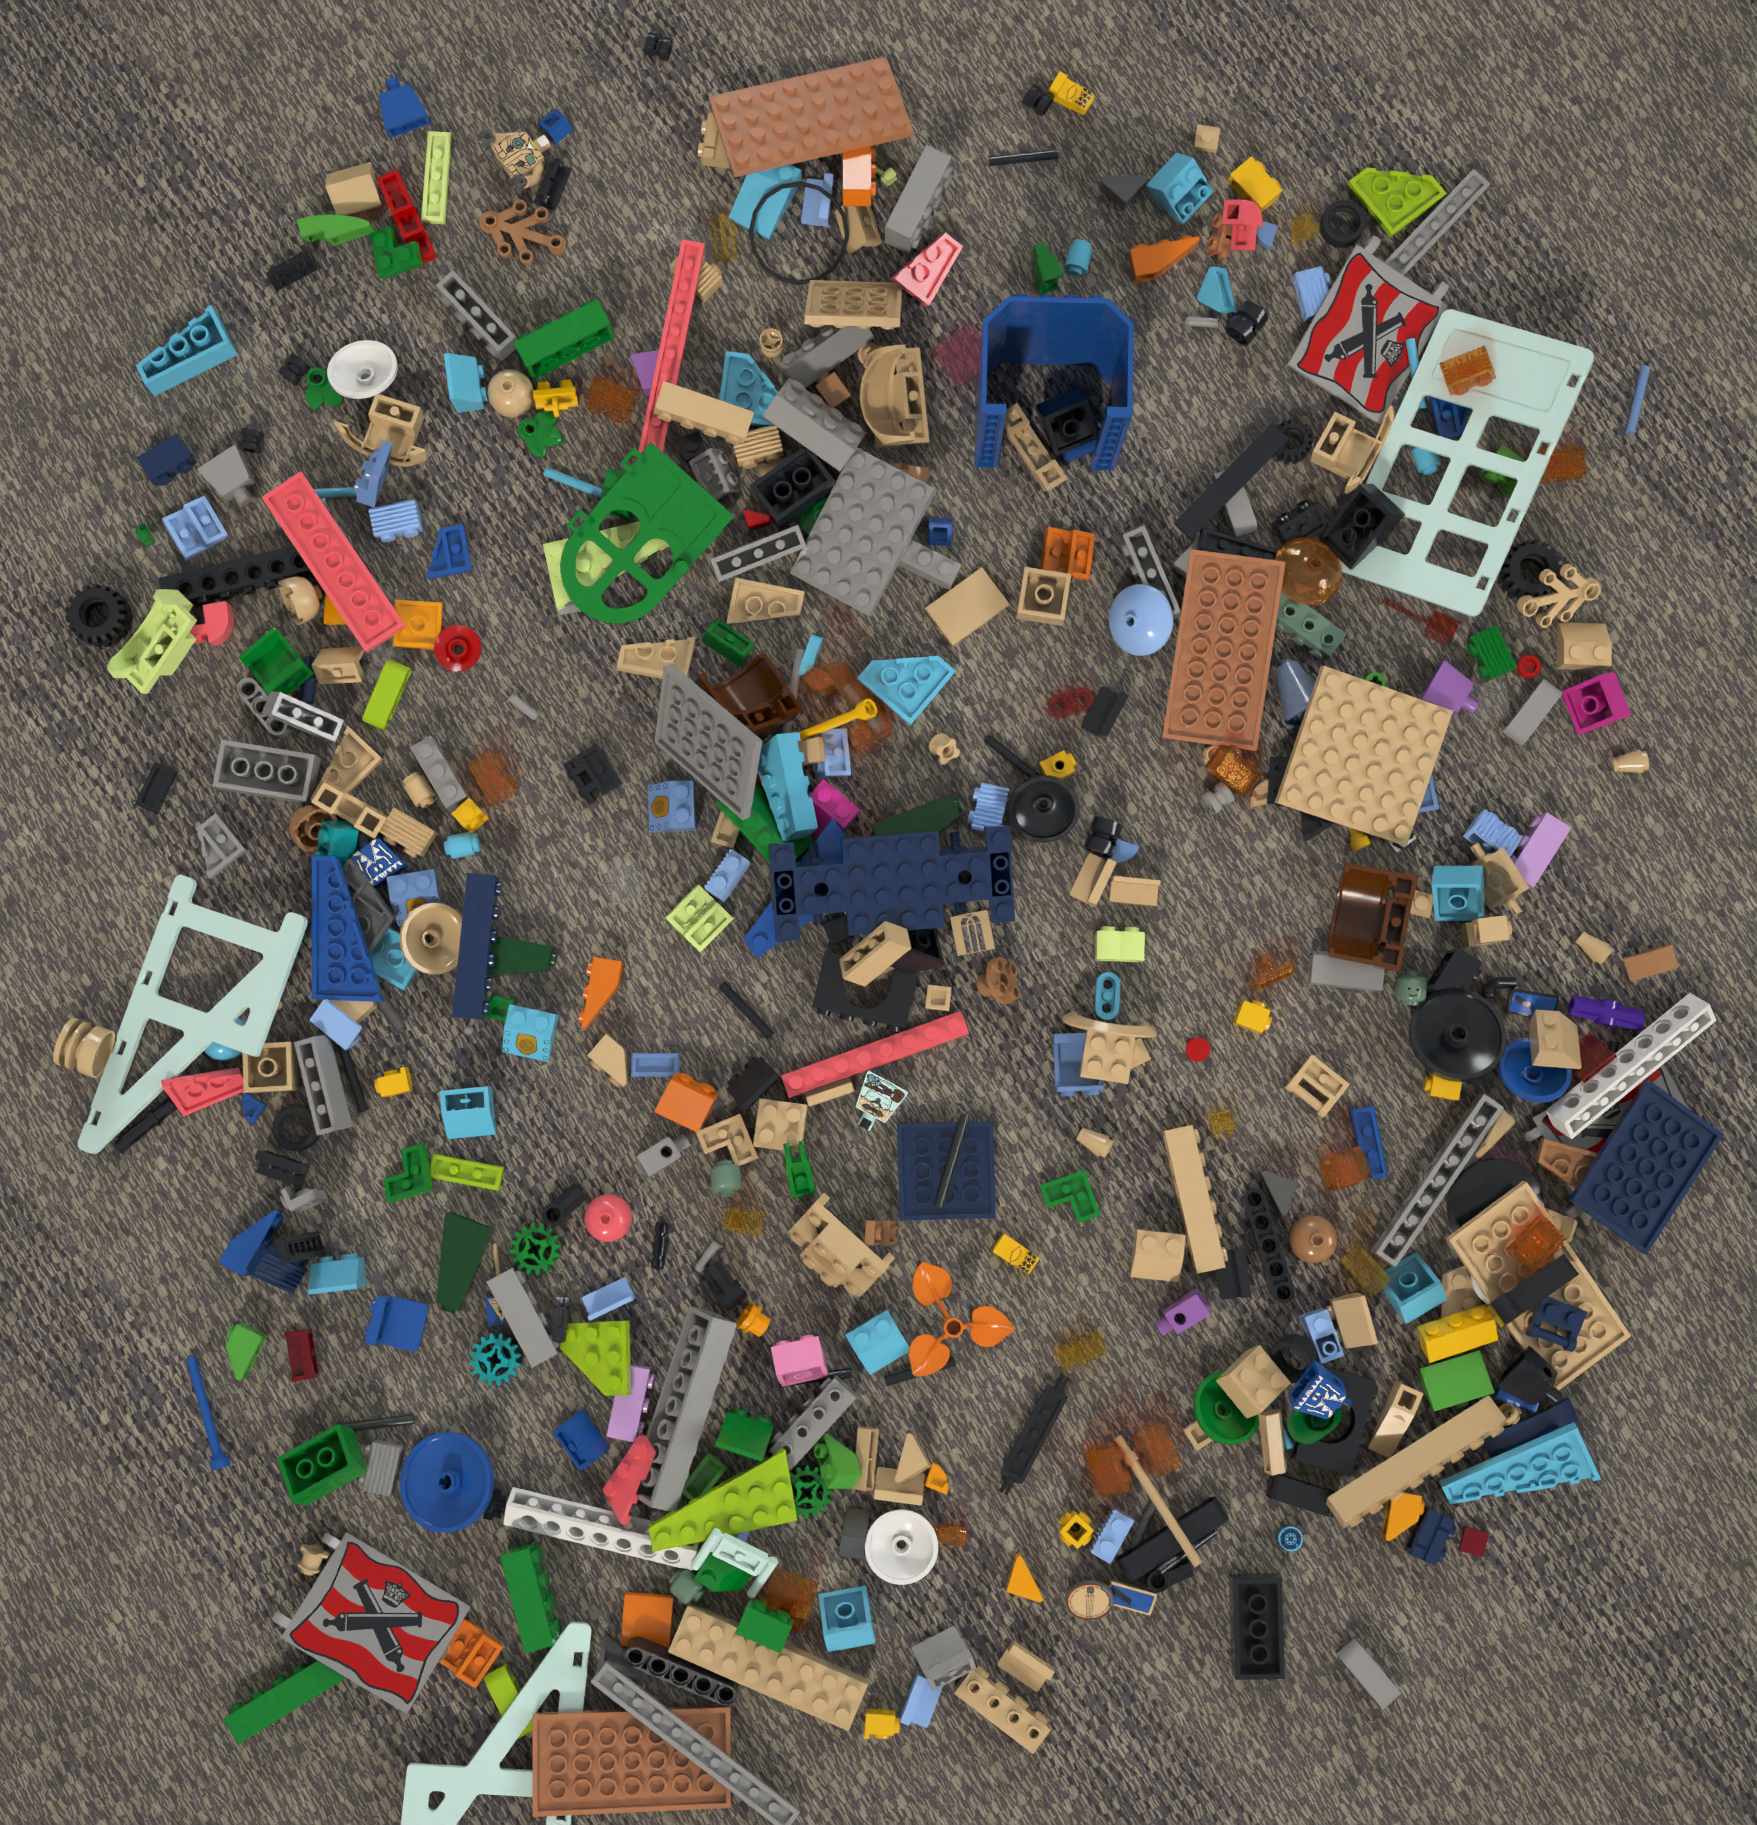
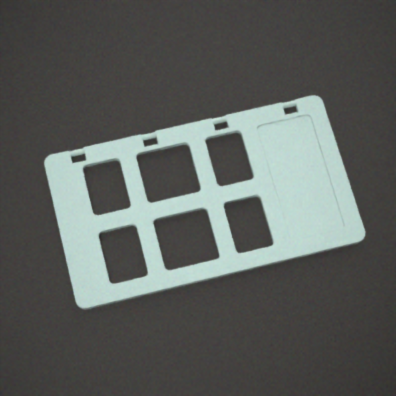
M1452 309L1444 311L1366 481V484H1374L1405 513L1404 517L1421 522V528L1410 552L1406 555L1377 546L1353 570H1350L1333 555L1332 565L1340 572L1468 616L1479 615L1484 608L1491 588L1519 530L1521 521L1549 463L1551 454L1575 405L1581 387L1594 362L1592 351ZM1572 375L1579 377L1575 388L1568 386ZM1425 396L1438 398L1473 410L1460 440L1454 441L1411 427ZM1491 416L1540 430L1527 461H1517L1477 448L1480 437ZM1542 442L1549 444L1545 455L1538 454ZM1405 444L1451 459L1430 505H1424L1382 490L1400 448ZM1470 465L1514 478L1518 481L1503 516L1496 527L1448 512L1462 477ZM1512 509L1519 511L1514 523L1507 521ZM1440 530L1488 545L1485 556L1474 577L1426 562L1427 555ZM1482 576L1489 578L1484 590L1477 588Z

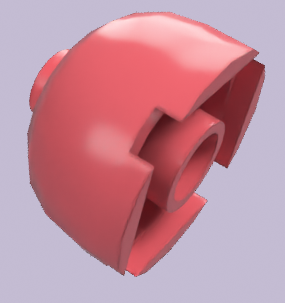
M604 1194L596 1197L588 1204L585 1211L584 1222L587 1231L595 1239L602 1242H613L621 1239L628 1233L632 1225L630 1205L622 1197L615 1194Z

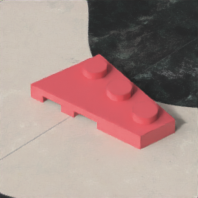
M942 233L897 272L891 280L924 306H929L963 246L947 233Z
M239 1067L161 1080L163 1089L183 1116L244 1092L243 1072Z
M638 1435L602 1489L621 1524H629L631 1519L629 1511L632 1503L636 1504L639 1494H637L640 1482L646 1480L656 1454L649 1439L644 1435Z

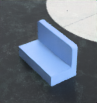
M824 173V180L810 178L806 180V183L818 185L833 195L834 174ZM805 187L801 223L828 227L832 200L818 190Z
M324 999L309 1020L345 1050L355 1046L361 1038L358 1034L362 1027L328 999Z
M626 1277L581 1297L589 1313V1316H587L589 1321L636 1299Z
M917 1670L900 1715V1722L908 1726L912 1722L927 1728L943 1686L932 1691L924 1673Z

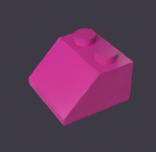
M1615 671L1601 674L1561 691L1563 692L1562 696L1578 735L1631 716Z
M824 779L808 796L813 800L818 829L811 833L816 838L822 833L831 818L835 820L844 833L860 814V809Z

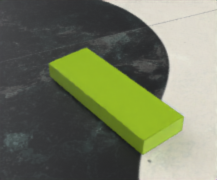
M433 1154L430 1165L431 1178L500 1191L504 1167Z

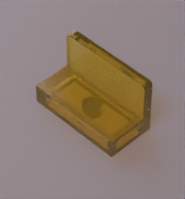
M1357 1241L1353 1243V1248L1339 1259L1342 1266L1371 1297H1374L1390 1283L1389 1275Z

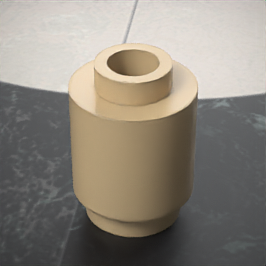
M415 772L403 780L404 789L416 807L426 808L434 803L435 800L433 798L436 796V793L424 775Z

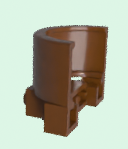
M765 653L757 655L743 669L719 683L710 685L706 680V672L699 674L694 682L762 741L778 725L794 720L803 710Z
M1346 863L1341 875L1333 909L1328 940V956L1373 965L1374 968L1395 972L1401 971L1405 950L1404 944L1418 876ZM1390 888L1393 898L1387 899V893ZM1377 947L1383 948L1382 951L1377 953Z

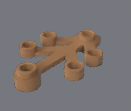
M516 200L513 203V207L500 213L487 211L480 217L479 225L482 231L492 234L498 246L497 251L502 258H509L512 255V248L509 243L504 241L501 231L511 235L519 252L520 261L526 266L534 262V256L527 249L523 239L547 246L553 255H561L566 250V242L561 235L549 237L527 229L549 220V212L545 207H538L535 210V214L514 224L505 221L516 215L523 216L527 213L528 207L524 200ZM518 205L524 206V209L521 211L516 208ZM540 212L546 213L543 218L538 217V214ZM489 219L495 220L491 225L487 224V221ZM555 240L560 241L558 246H553L552 243ZM504 247L509 248L507 253H501V249ZM524 255H530L529 260H523Z

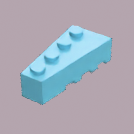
M212 305L208 306L205 309V313L198 319L196 317L188 323L189 326L179 334L176 332L170 337L171 340L163 347L159 346L136 365L144 384L154 396L238 355L219 315Z
M799 732L776 734L761 747L758 774L783 841L806 838L818 829L813 800L807 794L808 785H810L808 776H804L802 762H805L804 754L799 752L797 741H801Z

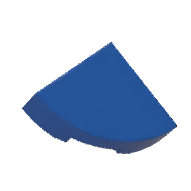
M244 1093L242 1107L245 1118L249 1123L255 1125L267 1104L249 1093Z

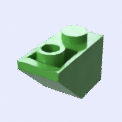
M824 1433L813 1448L826 1488L852 1489L862 1476L856 1454L828 1433Z

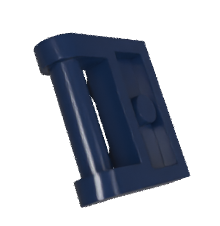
M1548 1296L1536 1304L1526 1329V1335L1532 1338H1542L1563 1346V1349L1573 1352L1576 1348L1577 1337L1587 1311ZM1541 1321L1568 1330L1566 1337L1540 1328Z

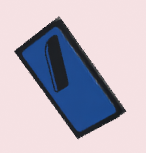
M1508 989L1505 1013L1532 1017L1535 1010L1556 1011L1559 996Z

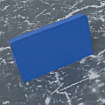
M584 1410L579 1411L552 1431L580 1471L610 1449V1446Z

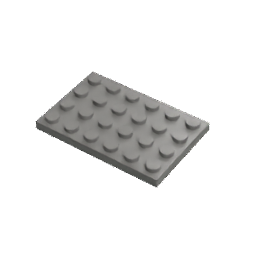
M856 448L844 465L835 483L836 485L833 487L805 542L807 547L801 550L790 574L871 617L937 489Z
M672 663L664 666L655 743L740 819L745 820L749 818L762 740Z

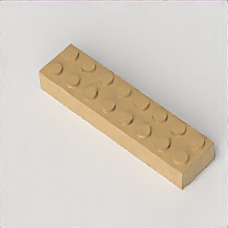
M694 1602L688 1604L668 1650L669 1653L849 1731L867 1689L868 1678L788 1643L784 1644L781 1654L736 1634L735 1632L740 1622Z

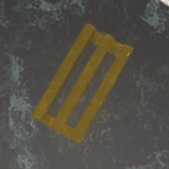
M720 213L717 216L710 214L714 262L737 260L734 220L728 219L729 215H724V213ZM725 220H729L732 255L727 254ZM715 221H720L723 256H718Z

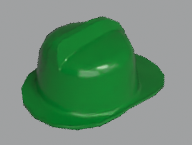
M1336 1409L1330 1418L1323 1419L1295 1410L1288 1419V1432L1299 1443H1315L1333 1431L1340 1422L1342 1412Z

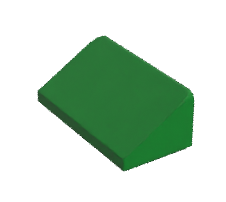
M718 618L705 631L702 638L704 644L738 667L743 664L756 645Z

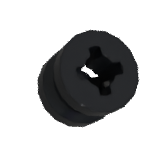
M242 428L240 433L242 439L238 443L237 448L245 452L260 454L262 450L260 443L264 440L265 434L257 430Z

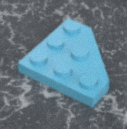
M726 351L719 400L753 411L754 414L750 426L767 427L774 425L762 415L778 393L775 386L764 372L760 370L749 354Z
M939 656L872 660L856 680L908 725H911L956 671Z

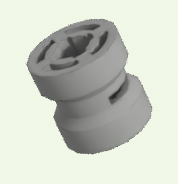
M1222 781L1215 785L1213 792L1207 791L1202 795L1203 801L1214 814L1222 810V805H1229L1235 800L1230 789Z

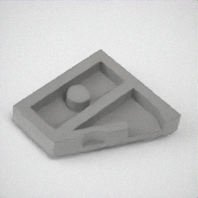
M216 813L197 827L198 836L202 843L201 851L207 867L206 875L209 879L214 878L247 851Z

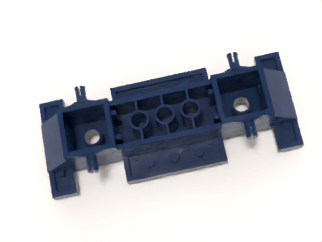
M1010 825L984 826L985 847L961 846L959 831L949 832L951 846L945 849H939L937 830L841 838L842 859L821 858L818 855V843L808 844L809 858L803 861H795L793 842L768 844L775 941L801 940L799 916L813 915V925H818V921L820 925H823V914L846 912L847 934L849 936L870 934L884 921L906 928L907 931L944 927L943 903L954 902V913H959V911L962 913L964 912L965 901L976 900L989 901V918L991 923L1015 921ZM967 870L969 874L968 879L965 882H959V873ZM820 882L825 883V892L815 894V885Z

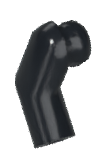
M1496 977L1484 983L1481 987V990H1483L1482 996L1484 998H1494L1496 995L1495 989H1514L1517 985L1516 978Z

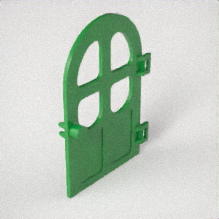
M652 442L647 445L641 454L633 447L619 463L626 471L588 515L580 509L566 525L573 533L568 538L561 555L560 573L563 586L570 600L579 610L591 618L602 622H630L641 618L653 610L734 517L733 514ZM634 454L635 456H637V458L629 466L628 464H626V462ZM615 510L632 512L636 515L640 524L639 532L623 549L618 548L599 531L600 523L610 512ZM580 516L583 517L584 520L576 528L573 524ZM651 539H661L667 542L673 554L671 567L658 579L651 577L634 561L635 555ZM586 541L594 542L612 558L611 565L592 586L582 585L576 577L577 554L581 545ZM622 571H627L646 587V596L630 606L613 608L607 606L602 601L603 592Z

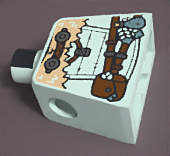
M868 1070L856 1104V1108L864 1112L857 1125L870 1131L876 1119L886 1123L908 1092Z

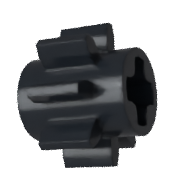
M493 1490L491 1501L483 1513L484 1519H501L507 1504V1496H502L501 1490Z

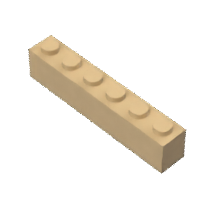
M1193 1125L1162 1131L1194 1273L1198 1274L1225 1268V1262L1228 1261L1225 1247L1221 1248L1219 1238H1222L1220 1224H1215L1213 1214H1217L1214 1200H1210L1208 1191L1211 1190L1209 1177L1204 1176L1202 1168L1206 1167L1203 1152L1199 1153L1197 1144L1200 1143L1198 1130L1193 1129Z

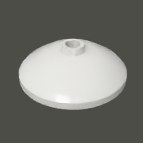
M372 340L357 341L344 346L335 353L329 362L327 376L332 388L340 395L353 399H363L375 396L390 386L396 377L398 364L393 351L385 344Z
M898 1509L881 1515L871 1525L866 1537L865 1554L871 1569L877 1576L892 1584L906 1585L919 1581L933 1568L938 1555V1540L932 1525L922 1515L914 1511ZM899 1540L906 1542L904 1548H898L897 1542Z

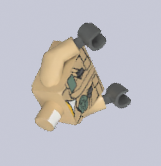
M488 129L481 130L478 135L479 139L484 138L481 146L487 148L490 143L493 145L491 148L495 157L512 179L510 186H517L516 192L518 194L522 193L523 188L539 184L545 170L544 167L546 166L541 153L551 147L544 134L532 141L526 132L492 133Z

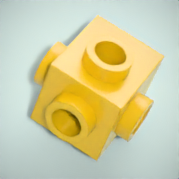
M1075 1510L1071 1513L1067 1511L1058 1521L1060 1525L1057 1528L1061 1533L1059 1538L1069 1547L1071 1544L1077 1549L1081 1545L1085 1546L1093 1537L1094 1529L1090 1525L1092 1520L1083 1511L1079 1514ZM1074 1523L1079 1524V1529L1077 1531H1072L1070 1529V1527Z

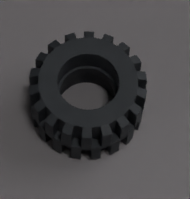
M1527 540L1515 545L1508 552L1499 572L1501 576L1497 579L1498 584L1503 583L1504 585L1501 588L1503 593L1508 591L1510 594L1507 597L1511 600L1516 597V602L1522 596L1530 595L1535 598L1552 593L1555 589L1550 585H1545L1541 581L1539 583H1529L1524 580L1519 572V564L1521 561H1531L1539 567L1541 572L1545 569L1553 571L1556 574V578L1560 581L1562 579L1560 569L1563 565H1559L1558 562L1561 561L1560 555L1557 557L1554 555L1556 552L1554 548L1548 549L1549 544L1545 542L1539 545V540H1533L1531 543Z
M92 584V588L85 585L82 587L83 591L77 589L74 592L75 598L70 597L68 600L71 603L70 607L66 606L65 609L69 613L68 616H65L66 621L70 623L68 627L74 632V635L96 647H101L102 645L110 647V642L118 644L120 636L125 638L128 635L124 631L131 629L132 625L128 623V620H133V615L129 613L132 609L123 596L103 584L102 586ZM107 604L109 607L107 621L99 627H91L89 624V614L92 609L97 605Z

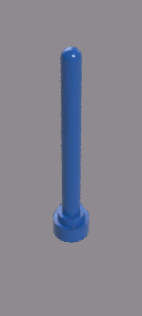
M190 1355L186 1361L212 1452L209 1464L211 1471L229 1466L231 1463L229 1456H226L225 1452L221 1450L196 1357Z

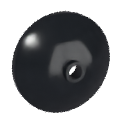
M1038 775L1023 781L1016 787L1009 800L1008 813L1012 826L1021 836L1034 842L1047 843L1063 838L1074 828L1079 818L1080 805L1075 790L1066 781L1051 775ZM1041 800H1046L1047 804L1040 805L1039 802Z

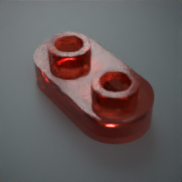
M1084 687L1055 694L1049 699L1047 710L1056 719L1079 714L1091 708L1094 696L1089 689ZM1084 697L1086 702L1079 704L1077 698ZM1061 703L1063 710L1057 711L1054 705Z

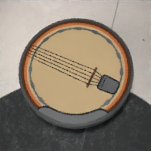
M1085 1580L1076 1583L1067 1591L1065 1604L1073 1616L1083 1620H1095L1104 1617L1111 1611L1114 1605V1595L1106 1584L1095 1580Z

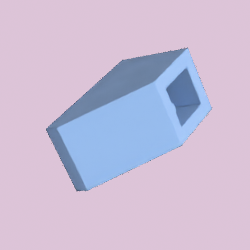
M1319 1308L1299 1316L1307 1339L1315 1347L1321 1364L1344 1356L1327 1309Z

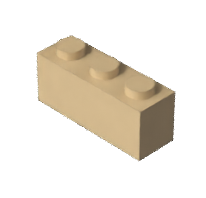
M884 921L839 959L843 979L862 986L869 984L911 949L907 929Z

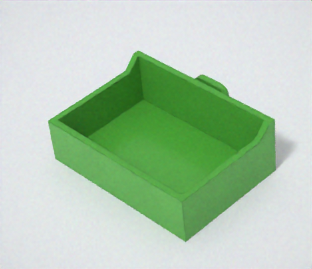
M1480 1350L1417 1369L1431 1412L1454 1405L1456 1409L1470 1405V1400L1495 1393Z

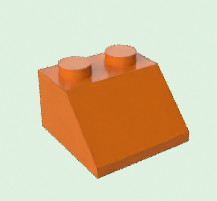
M676 1072L654 1112L698 1133L708 1119L720 1092L716 1091L709 1084H701L693 1080L686 1073Z

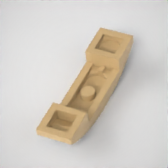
M1016 403L1006 409L1004 430L1029 470L1048 492L1066 481L1067 477L1056 460L1051 458L1029 425L1030 421Z

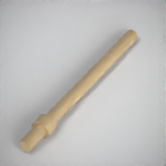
M1122 1435L1116 1437L1113 1441L1124 1456L1122 1457L1127 1467H1131L1195 1568L1202 1563V1560L1138 1462L1139 1457L1135 1451H1131Z

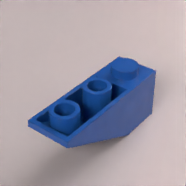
M275 1209L231 1240L219 1264L242 1276L250 1275L246 1270L247 1266L261 1244L268 1247L271 1244L272 1239L270 1236L273 1230H277L282 1224L283 1217L281 1215L284 1210Z

